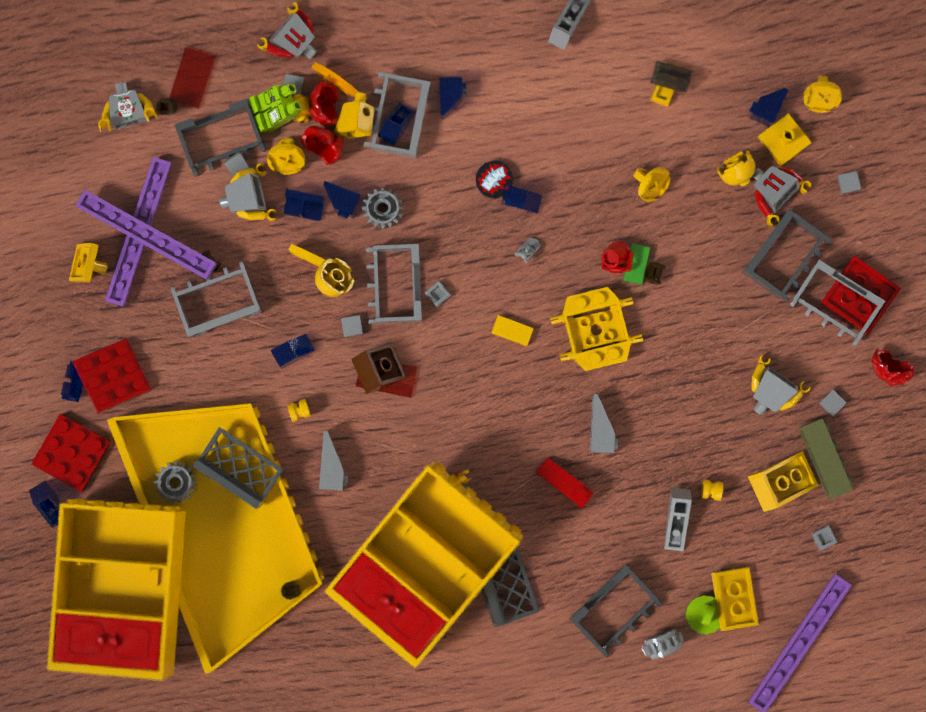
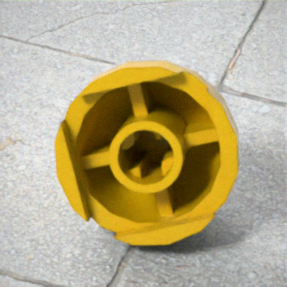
M746 150V154L739 152L724 161L726 165L722 168L718 166L716 171L726 184L745 186L751 181L750 178L754 175L756 165L751 153Z
M339 258L327 259L316 270L315 284L322 294L329 297H338L346 294L353 287L354 277H351L350 272L352 270L346 262Z

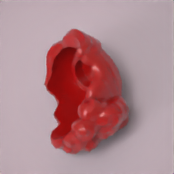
M326 81L317 83L309 97L310 117L323 126L336 125L339 117L335 113V103L340 95L333 83H326Z
M310 126L300 137V141L305 149L316 153L322 158V161H325L326 165H332L342 157L341 151L344 148V141L326 128Z
M876 349L871 363L879 379L885 381L891 387L904 385L905 382H909L915 373L914 365H910L908 361L901 362L900 360L892 359L890 350Z

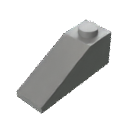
M569 0L555 23L548 42L565 50L591 0Z
M593 394L590 453L613 454L614 450H618V438H615V432L598 394Z
M324 431L319 489L343 491L344 487L348 485V476L345 475L344 468L329 432Z
M671 487L664 549L684 551L692 502L690 489Z

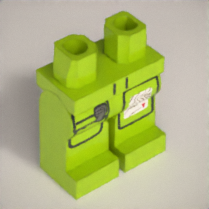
M294 84L274 85L265 92L248 98L252 113L257 114L254 116L258 132H273L292 119L298 118L297 113L302 110L299 101H293L292 95L296 94Z

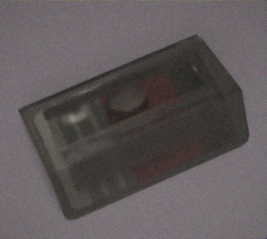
M656 61L650 83L686 93L690 84L692 70Z

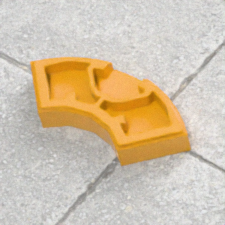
M314 62L312 65V69L321 78L333 83L343 93L355 97L356 93L359 92L343 78L317 62Z

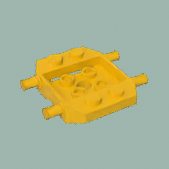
M608 287L568 296L563 313L550 317L552 325L561 322L565 324L571 351L559 354L561 362L572 359L585 372L626 362L630 346L634 343L643 342L642 334L628 336L621 310L625 306L633 305L632 297L622 300L618 299ZM610 307V310L573 318L574 315ZM593 325L600 326L601 333L599 335L591 333ZM619 341L617 344L582 352L585 349Z

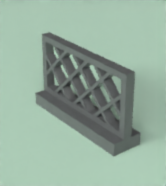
M221 427L217 429L199 459L193 464L194 468L256 509L261 508L268 493L284 470ZM222 433L227 437L228 445L218 447L217 439ZM240 445L243 447L244 456L234 458L232 446ZM229 447L231 459L221 460L219 449ZM216 450L217 462L211 463L205 459L209 451ZM248 457H258L260 466L250 468ZM245 458L247 469L237 471L235 460ZM232 461L234 472H224L222 463ZM272 466L278 470L273 478L266 479L265 467ZM261 468L263 480L253 482L251 470ZM248 471L250 483L242 484L239 482L238 473ZM264 482L265 491L260 496L255 492L254 484Z
M517 546L513 550L511 557L506 558L509 561L505 570L500 567L497 569L503 572L499 582L491 577L481 588L494 627H499L539 612ZM511 562L519 566L520 570L517 576L507 572ZM505 574L515 578L511 588L501 584ZM518 580L526 586L523 594L513 590ZM500 586L509 590L505 601L498 598L497 591ZM512 592L521 596L517 607L508 603ZM524 598L531 601L533 610L526 612L520 609ZM506 605L516 609L513 616L505 619L503 613Z

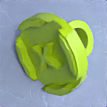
M702 595L690 601L686 608L685 616L691 629L701 634H710L720 628L716 599L712 596Z

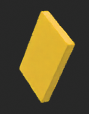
M750 567L711 573L720 630L727 631L759 625Z

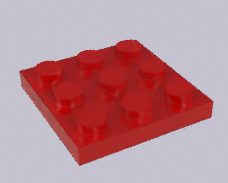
M853 256L841 274L885 301L864 333L869 335L901 288L862 260ZM837 280L820 302L860 331L877 307V305Z
M123 339L73 361V365L97 414L151 390L127 339Z
M59 414L31 465L72 488L83 492L111 441Z

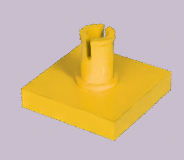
M789 113L758 136V139L780 167L812 143Z
M93 243L77 244L69 281L75 283L90 282L92 272L106 273L107 263L95 260L99 245Z

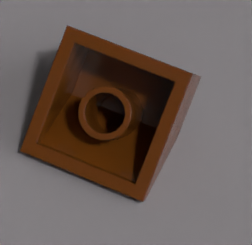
M392 343L365 350L351 359L366 394L379 391L407 378Z

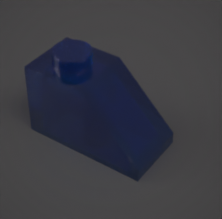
M462 77L439 78L441 119H445L463 100V94H466V83H462Z
M784 88L760 97L757 102L753 101L749 112L752 113L750 119L771 127L789 89Z
M399 103L384 120L378 137L387 143L395 145L402 137L416 112Z
M324 181L323 185L335 212L338 213L337 216L348 219V217L354 218L361 195Z
M505 186L501 205L538 214L542 195L512 186Z
M304 334L286 341L270 351L279 367L283 369L314 352L315 349L307 335Z
M45 480L31 488L29 493L33 505L48 524L54 528L59 523L61 502Z

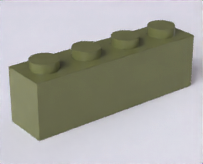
M822 418L799 427L798 430L827 498L833 499L852 491L853 481L844 470L846 467L842 457L838 456L836 451L838 446L836 441L830 437L829 432L831 430L827 421L824 422Z

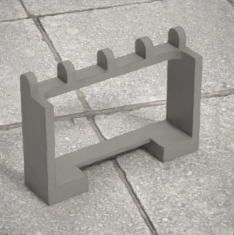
M378 72V77L384 78L383 89H375L374 92L381 95L379 108L374 107V113L378 114L375 126H372V131H374L372 143L364 142V147L371 148L372 151L416 159L431 83L429 81ZM388 82L421 88L409 150L376 144Z
M419 244L373 246V248H366V252H373L374 264L366 265L367 269H374L375 282L367 284V288H375V302L368 303V307L376 308V318L368 320L369 324L422 322ZM411 251L414 316L380 318L377 252Z
M818 260L790 306L794 307L797 301L808 307V310L804 315L809 316L811 311L816 312L825 318L821 324L823 327L830 321L841 328L838 333L839 337L842 336L844 331L855 337L856 339L852 345L856 346L885 301L821 260ZM818 269L877 305L859 335L800 298Z
M243 261L239 262L241 269L229 273L227 267H224L225 275L212 280L209 277L204 283L192 286L190 280L186 281L188 288L176 292L174 286L170 287L188 338L192 339L206 334L208 330L240 318L247 319L262 313ZM243 274L254 305L190 328L180 297Z

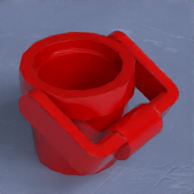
M614 241L603 251L602 269L610 271V273L622 274L623 272H630L633 265L634 251L630 250L625 242Z

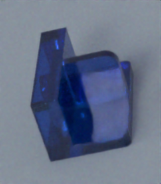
M286 189V202L283 211L285 215L321 221L325 203L324 196Z

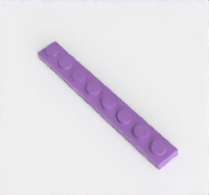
M153 157L133 215V217L149 226H152L172 166L171 162ZM126 236L105 298L106 302L125 307L145 245L129 236Z
M84 190L75 205L77 208L206 280L209 279L217 265L216 262L87 190Z
M837 574L832 576L747 701L749 704L761 712L768 710L852 586Z

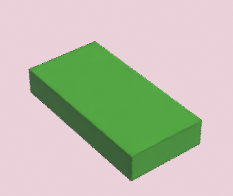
M632 243L630 250L634 251L632 270L625 272L623 281L642 285L650 247Z

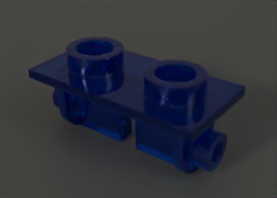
M70 361V364H67L65 378L70 379V383L63 382L60 395H62L61 399L79 402L83 383L73 365V361Z

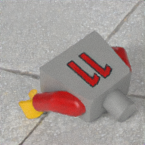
M293 2L292 4L295 9L290 10L287 7L290 16L270 38L269 41L271 43L262 37L261 40L265 42V45L259 46L257 44V46L262 51L267 50L277 57L290 59L298 57L303 53L311 59L317 52L310 45L314 39L312 22L298 8L297 3Z
M772 166L765 173L757 168L752 176L757 181L754 184V196L757 206L763 215L768 217L767 224L769 226H773L771 223L772 217L777 222L780 221L779 217L773 215L772 212L776 213L797 190L800 193H807L803 185H806L808 188L811 187V183L809 181L803 182V178L792 168H776Z

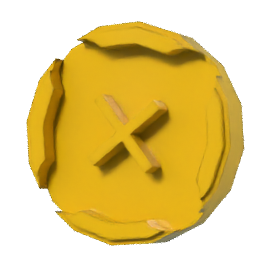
M819 75L818 81L809 85L804 91V104L811 111L818 113L829 112L832 108H837L842 102L840 87L833 82H829L828 76Z
M284 138L269 150L267 163L274 172L276 170L280 172L279 174L292 175L298 173L305 165V153L296 146L293 139Z
M656 167L650 172L637 168L633 176L641 182L638 188L639 197L648 203L656 201L658 195L661 197L669 187L671 181L670 172L663 167Z

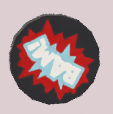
M500 161L484 163L476 174V186L485 197L498 199L504 197L512 188L513 175L511 169Z

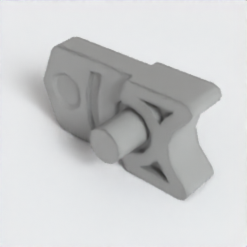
M530 237L516 251L515 256L522 257L526 264L537 252L541 244L537 239Z

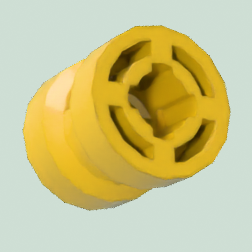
M305 398L299 400L298 403L292 402L287 404L292 422L298 421L301 417H311Z
M703 479L701 498L708 499L711 497L714 500L721 501L723 482L716 481L711 483L710 480Z

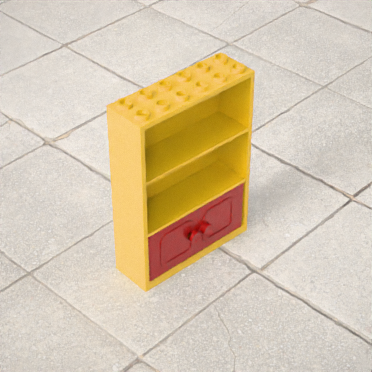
M434 461L427 465L325 590L328 596L414 668L417 667L523 538L522 531L513 524L511 526L506 522L507 518L500 512L495 513L490 509L492 506L487 501L478 499L475 496L476 492L470 487L465 488L460 484L461 480L454 474L449 475L445 471L446 468L440 462L435 463Z
M67 499V503H60L47 670L164 680L174 675L185 510H180L179 506H168L161 509V505L155 504L143 505L142 507L141 503H130L123 506V502L112 501L105 502L104 504L103 500L86 501V499Z

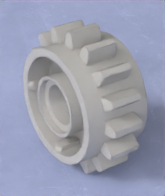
M384 187L381 188V191L374 189V194L372 195L368 193L369 199L363 200L366 206L362 207V211L367 212L363 216L364 218H369L368 224L374 223L375 229L381 226L382 230L385 229V226L391 229L393 223L398 224L397 218H402V214L399 211L404 210L403 206H399L402 203V199L397 200L398 194L395 193L393 195L391 189L385 191ZM386 205L388 210L385 213H380L378 207Z
M175 461L174 466L171 463H167V468H160L162 472L161 474L156 473V476L159 478L154 481V483L158 484L155 490L161 492L160 498L166 497V502H170L173 499V504H177L178 499L184 503L185 497L192 498L190 493L196 492L193 486L197 485L198 482H195L193 479L196 477V474L190 473L192 471L191 467L186 469L185 463L180 467L179 462ZM178 477L181 481L178 488H174L171 484L172 479Z
M671 629L644 640L645 645L642 647L645 656H650L651 660L680 650L682 648L681 643L685 640L681 632L677 633L675 629Z

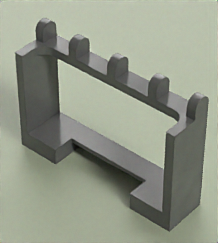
M247 99L230 104V109L194 121L191 118L175 124L194 177L198 176L196 169L208 165L210 171L214 170L212 163L223 159L227 160L237 152H244L246 158L250 157L248 150L260 146L262 152L266 151ZM244 112L248 113L257 138L256 142L198 163L193 162L183 134Z
M788 209L742 273L776 298H782L788 302L790 298L785 294L791 285L796 288L800 286L795 281L796 277L802 269L807 273L811 271V268L806 265L813 254L820 258L822 253L817 248L823 240L830 244L832 239ZM791 220L818 241L782 291H780L756 274L754 270Z
M624 565L569 619L608 658L609 654L605 651L606 648L614 641L620 646L622 643L618 640V637L627 628L632 632L636 631L631 624L641 614L648 619L650 616L645 610L654 602L659 607L662 603ZM629 575L651 599L601 647L578 622L616 584Z

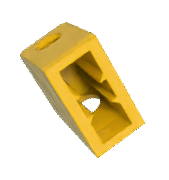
M357 92L354 102L343 104L334 130L335 133L348 139L371 136L374 107L366 103V94Z

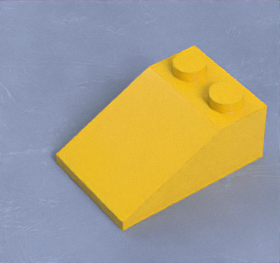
M803 451L748 476L764 512L777 509L819 486Z

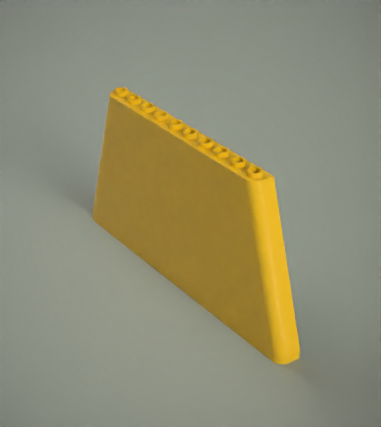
M252 404L121 416L107 420L138 502L142 504V507L149 504L161 505V509L162 507L179 506L180 510L186 511L179 607L205 674L217 669L323 584L322 580L325 579L322 569H318L315 563L318 561L315 551H311L308 543H311L308 533H303L301 525H304L300 514L296 515L294 507H296L293 496L289 497L287 489H289L286 478L282 479L281 475L279 476L261 508L256 509L193 467V464L199 459L219 427L281 467L279 460L275 461L273 457L275 450L272 443H268L265 437L268 435L266 427L259 422L258 418L261 417L257 406L253 407ZM221 433L217 439L218 447L228 445L227 437ZM240 445L232 446L234 458L244 456L243 447ZM229 447L219 449L221 460L231 459ZM216 450L209 451L205 459L211 463L217 462ZM248 457L250 468L260 466L258 457ZM245 458L235 460L237 471L247 469ZM175 461L179 462L180 467L183 463L186 464V469L191 467L192 471L190 473L196 474V477L193 479L195 482H198L197 485L193 486L196 492L190 493L192 498L185 497L184 503L178 499L177 504H173V499L170 502H166V497L160 498L161 492L155 490L158 484L154 483L159 478L156 476V473L161 474L162 472L160 468H167V463H171L174 466ZM232 461L222 463L224 472H234ZM272 466L265 467L266 479L273 478L278 470ZM261 468L251 470L253 482L263 480ZM248 471L238 473L239 482L242 484L250 483ZM178 477L172 479L171 484L174 488H178L181 481ZM264 482L254 484L255 492L260 496L265 491ZM287 582H295L299 585L300 593L292 600L285 599L281 594V588ZM294 586L286 588L288 595L295 594L293 591Z

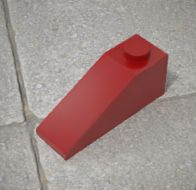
M549 458L536 471L540 477L580 509L584 507L594 494Z

